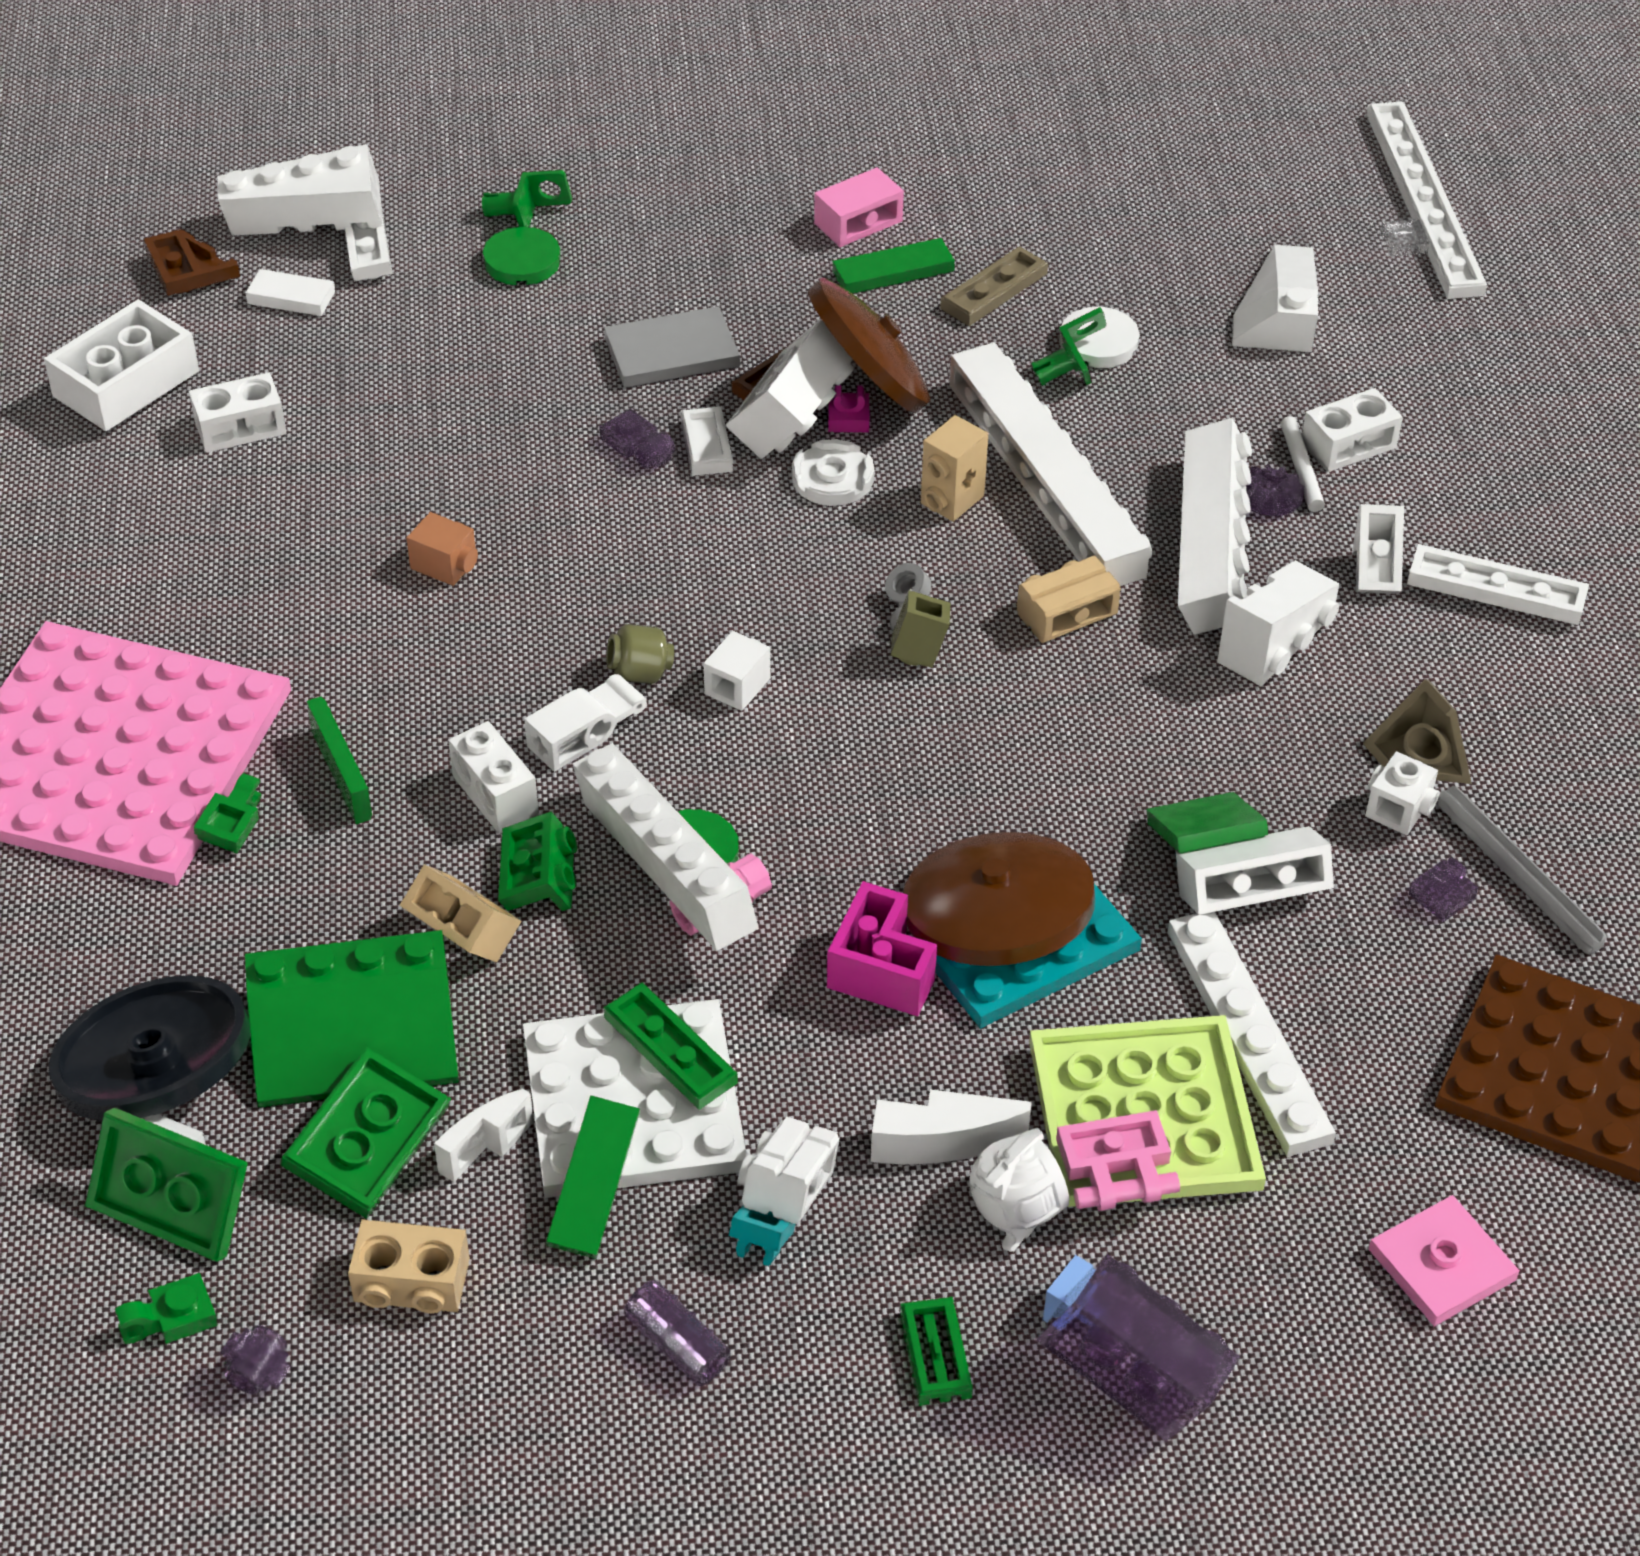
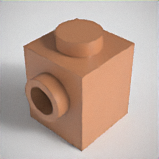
M429 512L406 537L410 569L454 586L476 564L478 551L475 547L474 529L460 522H455Z

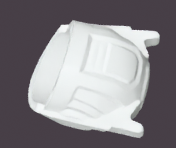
M1038 1128L992 1143L977 1157L970 1173V1192L976 1207L987 1221L996 1228L1006 1232L1002 1247L1003 1250L1014 1252L1023 1239H1027L1036 1226L1051 1220L1069 1205V1193L1063 1174L1051 1151L1042 1141L1044 1136Z

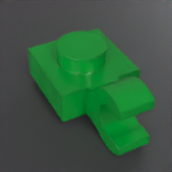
M242 773L229 797L215 793L194 826V834L197 835L198 839L237 854L259 819L256 806L262 795L255 790L260 784V779Z
M200 1273L148 1290L151 1302L149 1304L132 1301L115 1308L119 1321L118 1327L124 1344L141 1341L147 1336L160 1331L167 1344L218 1326L216 1313Z

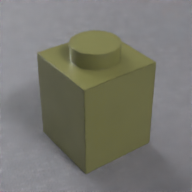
M909 590L892 633L890 656L897 657L908 665H923L933 668L950 625L951 603Z

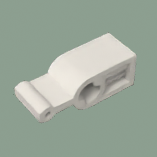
M619 674L610 676L605 683L590 692L584 688L572 690L524 719L527 747L555 772L606 741L613 733L618 722L633 713L638 714L647 707L646 698Z

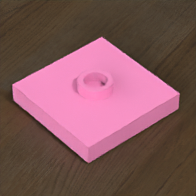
M1453 1195L1372 1238L1368 1249L1434 1327L1515 1282L1520 1271Z

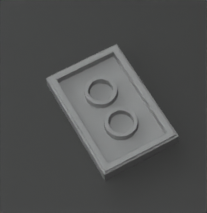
M719 306L604 327L605 340L624 388L740 366V353Z

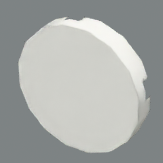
M1086 307L1072 312L1063 320L1062 326L1098 307ZM1101 307L1107 326L1075 342V345L1082 359L1089 362V367L1098 369L1113 368L1128 362L1133 357V352L1137 351L1140 333L1137 324L1128 315L1116 309ZM1094 321L1084 324L1078 330L1088 327ZM1060 333L1059 341H1060L1061 348H1063V347H1062L1063 340H1062V336H1061V333Z
M838 439L814 442L811 444V449L805 452L801 449L795 455L792 462L793 486L802 497L817 504L837 506L858 501L870 491L873 485V459L868 453L866 456L860 452L861 447L852 442Z

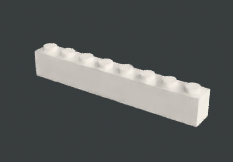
M995 342L952 354L950 369L951 389L979 427L989 433L988 439L1076 559L1081 561L1095 555L1105 566L1106 572L1109 571L1119 582L1120 586L1147 578L1148 563L1152 556V547L1146 535L1140 534L1131 522L1127 510L1124 507H1120L1112 497L1108 485L1104 481L1099 480L1091 469L1088 459L1084 455H1080L1071 443L1069 434L1065 430H1061L1052 418L1049 408L1046 405H1042L1033 393L1030 383L1022 379L1016 371L1012 359L1009 356H1005Z

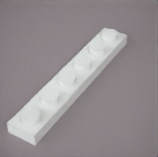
M1211 912L1200 915L1195 913L1169 920L1167 933L1212 1016L1226 1015L1237 1064L1286 1157L1332 1145L1336 1132L1216 913Z

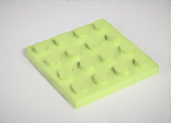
M1226 1015L1030 1031L1029 1045L1049 1150L1057 1161L1068 1188L1069 1205L1067 1207L1076 1206L1074 1189L1089 1187L1092 1184L1090 1178L1069 1181L1056 1140L1057 1127L1155 1110L1158 1112L1171 1150L1169 1164L1155 1166L1157 1174L1176 1172L1180 1182V1192L1162 1195L1161 1199L1264 1190L1266 1177ZM1135 1170L1110 1174L1112 1182L1137 1178ZM1142 1199L1130 1200L1125 1202L1142 1201Z

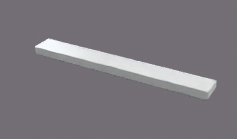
M1404 102L1368 104L1366 116L1447 299L1485 296L1487 283Z

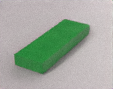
M942 238L832 261V272L838 283L852 294L955 271V259Z
M320 696L306 701L312 734L355 824L371 820L372 809L368 787L326 700Z
M643 982L604 1007V1018L698 1110L738 1084V1073Z
M590 1095L548 1233L546 1246L597 1259L640 1115V1108Z

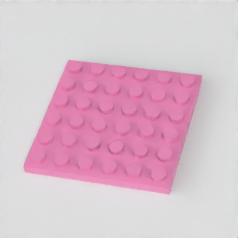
M45 621L0 688V842L177 886L203 842L194 834L196 822L215 793L229 797L238 778L246 769L291 692L289 678Z

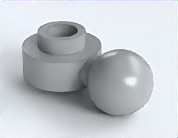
M901 564L895 567L886 579V594L899 607L892 613L890 618L892 632L908 591L913 587L911 591L929 596L931 592L930 577L917 564Z

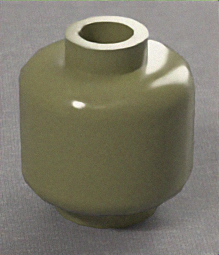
M625 624L619 628L617 634H611L608 639L606 650L607 667L614 670V674H619L627 682L654 684L661 679L665 670H671L673 666L674 646L672 643H667L665 633L659 627Z

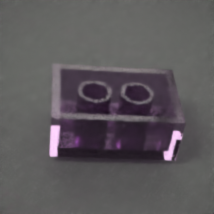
M1108 1254L1067 1293L1036 1339L1166 1442L1210 1407L1240 1359L1238 1354L1227 1347L1226 1342L1221 1336L1201 1327L1183 1313L1182 1308L1177 1302L1157 1293L1139 1279L1133 1268L1123 1262L1116 1261Z

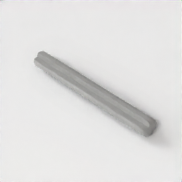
M1451 786L1441 792L1439 795L1440 799L1437 802L1438 806L1585 954L1591 955L1604 946L1607 938L1606 933L1464 792L1456 786Z

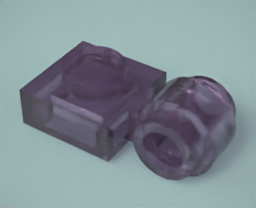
M629 409L599 426L600 439L626 459L634 454L638 463L645 469L660 467L670 461L672 454L675 453V445L671 437L665 432L658 433L657 427L633 409Z

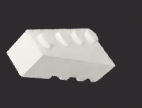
M368 144L355 147L347 146L337 151L318 155L309 154L300 159L281 163L272 162L262 167L244 171L235 170L225 175L217 176L218 201L232 236L280 233L283 227L291 226L298 229L299 232L314 231L316 225L334 224L336 230H345V227H351L352 223L368 222L369 228L383 227L379 178Z

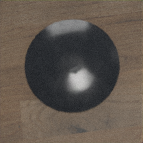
M185 975L143 982L105 998L79 1016L65 1030L55 1044L49 1060V1076L63 1105L71 1112L84 1118L103 1121L104 1112L114 1107L139 1118L157 1115L198 1097L230 1072L242 1057L249 1042L251 1033L249 1017L239 994L228 984L213 978Z

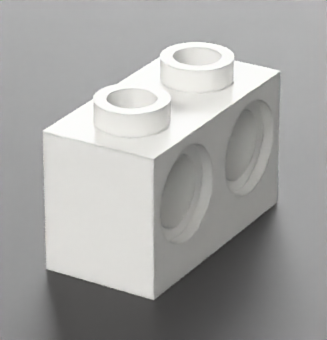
M270 372L189 391L195 424L206 453L287 434L282 403Z
M1376 388L1306 411L1302 438L1306 449L1327 472L1397 448L1403 417Z
M489 721L448 739L454 779L498 834L502 833V828L539 815L535 776Z

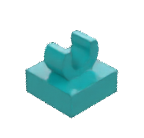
M743 1205L732 1217L729 1236L739 1239L736 1245L737 1256L742 1258L750 1251L752 1244L763 1247L765 1250L763 1265L769 1266L778 1256L781 1247L794 1233L795 1224L775 1218L771 1211L766 1215L744 1208Z

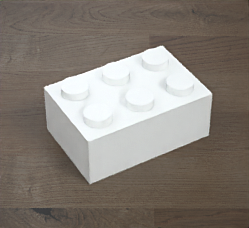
M139 299L44 358L52 396L104 431L113 428L199 372L193 334Z
M820 319L780 353L725 426L760 459L764 458L774 449L778 453L782 452L795 438V432L802 436L815 423L817 417L813 414L816 408L819 411L823 409L835 396L836 392L832 387L834 384L840 385L854 370V367L850 364L853 359L835 339L822 319Z

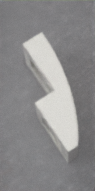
M524 1089L507 1093L475 1109L448 1129L434 1143L438 1173L455 1182L486 1148L503 1157L534 1123L531 1094Z

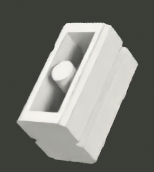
M790 1117L782 1120L773 1133L764 1131L757 1146L756 1156L747 1154L740 1168L738 1184L744 1185L742 1197L744 1208L766 1215L771 1211L775 1218L793 1224L801 1221L833 1174L840 1140L837 1132L818 1126L810 1129L808 1123Z

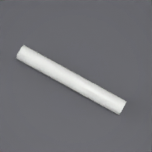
M1289 416L1281 421V428L1308 509L1311 512H1318L1324 508L1325 503L1297 420Z

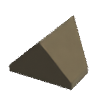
M1427 679L1363 742L1364 746L1384 767L1397 751L1437 769L1436 780L1472 784L1457 712Z

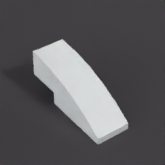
M931 1089L928 1106L877 1100L872 1128L871 1162L903 1165L933 1164L977 1157L992 1143L1028 1131L1032 1102Z

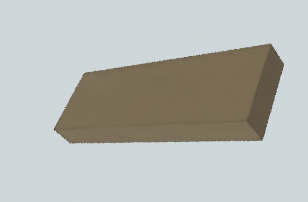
M1018 246L943 296L940 309L967 326H971L1045 276L1048 272V263Z

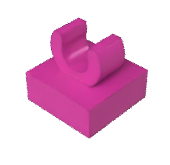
M836 385L834 388L836 394L828 403V432L869 433V393H865L863 386H857V393H842L841 385Z

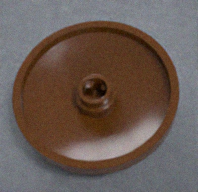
M820 278L808 289L809 299L826 327L849 356L877 386L896 403L912 413H918L930 402V395L922 375L912 356L898 338L902 331L887 314L881 318L861 299L826 278Z
M1019 832L976 835L955 841L938 849L916 866L908 877L903 894L908 895L907 926L913 937L937 944L936 955L958 963L979 966H1002L1023 963L1055 952L1067 945L1083 931L1089 923L1095 908L1094 878L1086 861L1076 851L1059 841L1040 835Z

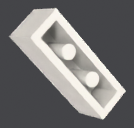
M1310 826L1183 854L1176 852L1179 896L1198 915L1334 888L1331 843Z

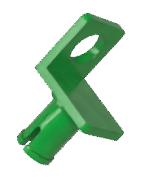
M563 170L522 172L515 192L483 193L482 210L485 217L515 215L519 227H529L536 206L571 204L572 195L566 174ZM552 181L559 186L560 193L554 196L547 195L541 191L540 183Z
M1101 307L1059 327L1063 348L1036 362H1031L1032 369L1036 377L1039 378L1038 381L1041 386L1072 370L1080 373L1086 386L1092 383L1089 370L1075 342L1107 326ZM1094 321L1088 327L1078 330L1084 324Z

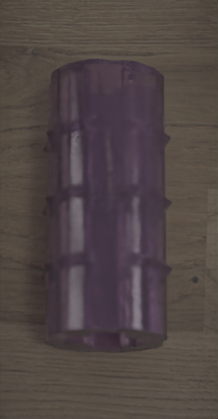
M658 1280L646 1282L633 1293L624 1308L625 1317L641 1331V1336L647 1337L659 1349V1353L665 1354L677 1366V1370L682 1371L697 1386L708 1384L726 1367L731 1357L730 1348L714 1334L713 1329H708L696 1317L695 1312L688 1310L678 1300V1295L672 1294Z

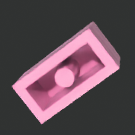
M878 167L815 192L814 224L839 247L845 246L902 222L904 190Z

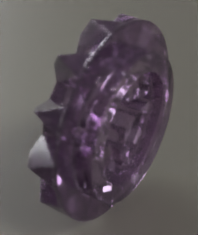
M1269 464L1264 469L1251 466V484L1246 485V493L1250 501L1251 511L1266 516H1282L1299 508L1303 501L1305 486L1299 483L1298 474H1287L1285 466L1280 469H1272Z

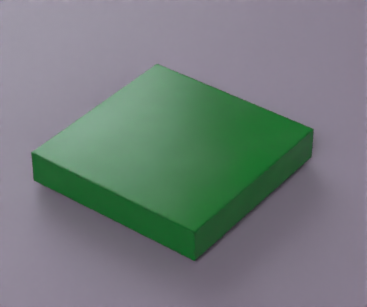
M1234 792L1146 809L1148 825L1180 854L1262 838L1268 835L1267 819Z

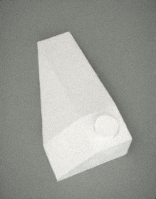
M1286 245L1273 246L1234 313L1232 346L1312 352L1318 318V285L1313 248Z

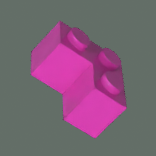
M862 881L827 951V988L918 1017L935 982L937 944L905 935L908 906L907 894Z

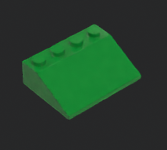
M442 930L245 954L247 1002L251 1025L250 1034L258 1108L327 1099L366 1047L374 1050L430 1086L459 1083L448 969Z

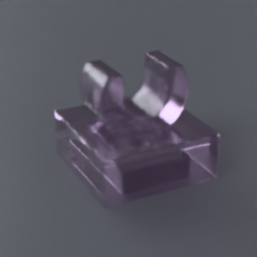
M1451 857L1448 859V862L1443 859L1412 881L1408 894L1438 919L1445 922L1476 899L1479 887L1465 877L1467 868Z

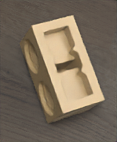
M425 864L399 905L436 931L442 930L445 937L469 953L494 962H498L522 922L454 876Z
M362 1219L348 1271L353 1301L373 1308L398 1306L415 1308L424 1313H438L440 1311L458 1313L470 1260L466 1230ZM381 1266H390L386 1269L376 1270V1268ZM433 1271H442L436 1275H427Z

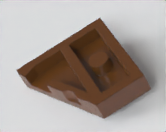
M182 229L143 239L146 253L167 296L186 293L192 289L240 277L239 265L236 260L231 258L225 262L218 258L215 248L205 242L196 241L194 236Z

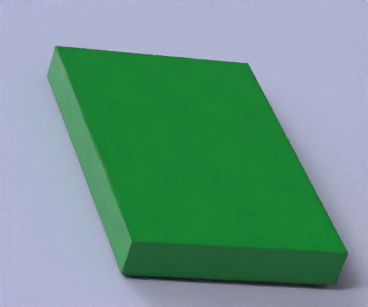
M366 1047L282 1156L280 1166L367 1219L448 1109L452 1098L369 1047Z
M114 1107L104 1112L85 1207L219 1262L228 1255L248 1162Z

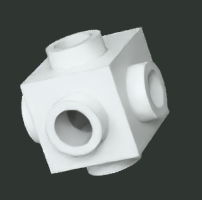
M1396 751L1385 767L1378 765L1371 776L1368 784V790L1371 792L1365 817L1408 835L1421 814L1429 816L1436 805L1440 793L1434 789L1438 770Z

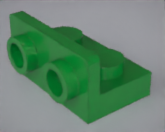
M552 811L502 828L498 901L507 911L548 897L551 898L561 911L572 908V891L576 887L573 865L574 853L577 852V841L573 831L568 826L564 827Z

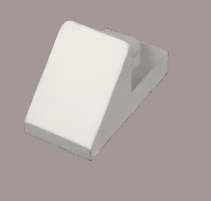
M1361 504L1359 506L1352 555H1357L1356 592L1399 594L1402 591L1404 506Z

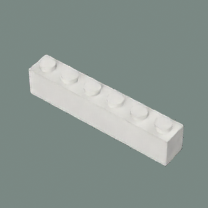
M1233 418L1185 431L1178 607L1194 635L1223 628L1227 599L1236 596L1242 600L1249 596L1246 594L1247 586L1244 581V573L1249 572V561L1245 552V543L1250 542L1246 514L1250 513L1251 507L1246 493V485L1251 484L1247 457L1252 455V449L1247 434L1239 432Z
M613 743L604 748L597 749L588 756L572 763L585 806L716 951L759 929L748 886Z

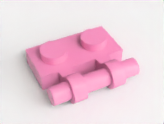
M1157 1110L1057 1127L1056 1140L1069 1181L1090 1178L1092 1184L1089 1187L1074 1189V1200L1077 1209L1097 1207L1098 1211L1115 1209L1116 1203L1142 1199L1143 1203L1160 1201L1162 1195L1180 1192V1182L1176 1172L1158 1175L1155 1166L1169 1164L1171 1150ZM1135 1170L1136 1179L1112 1182L1110 1174Z

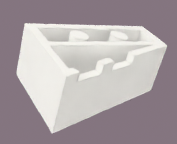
M1296 560L1269 575L1267 579L1268 585L1260 587L1257 584H1253L1248 587L1246 594L1249 596L1242 600L1236 596L1227 599L1217 662L1259 686H1262L1274 673L1276 675L1281 674L1287 667L1290 658L1299 649L1301 651L1305 650L1311 643L1314 634L1323 625L1325 627L1329 626L1339 610V604L1336 602L1339 583Z

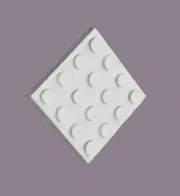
M719 999L667 1005L731 1066ZM604 1013L523 1023L544 1198L557 1197L561 1194L590 1095L640 1108V1115L618 1188L740 1172L747 1153L734 1086L698 1110L604 1018Z

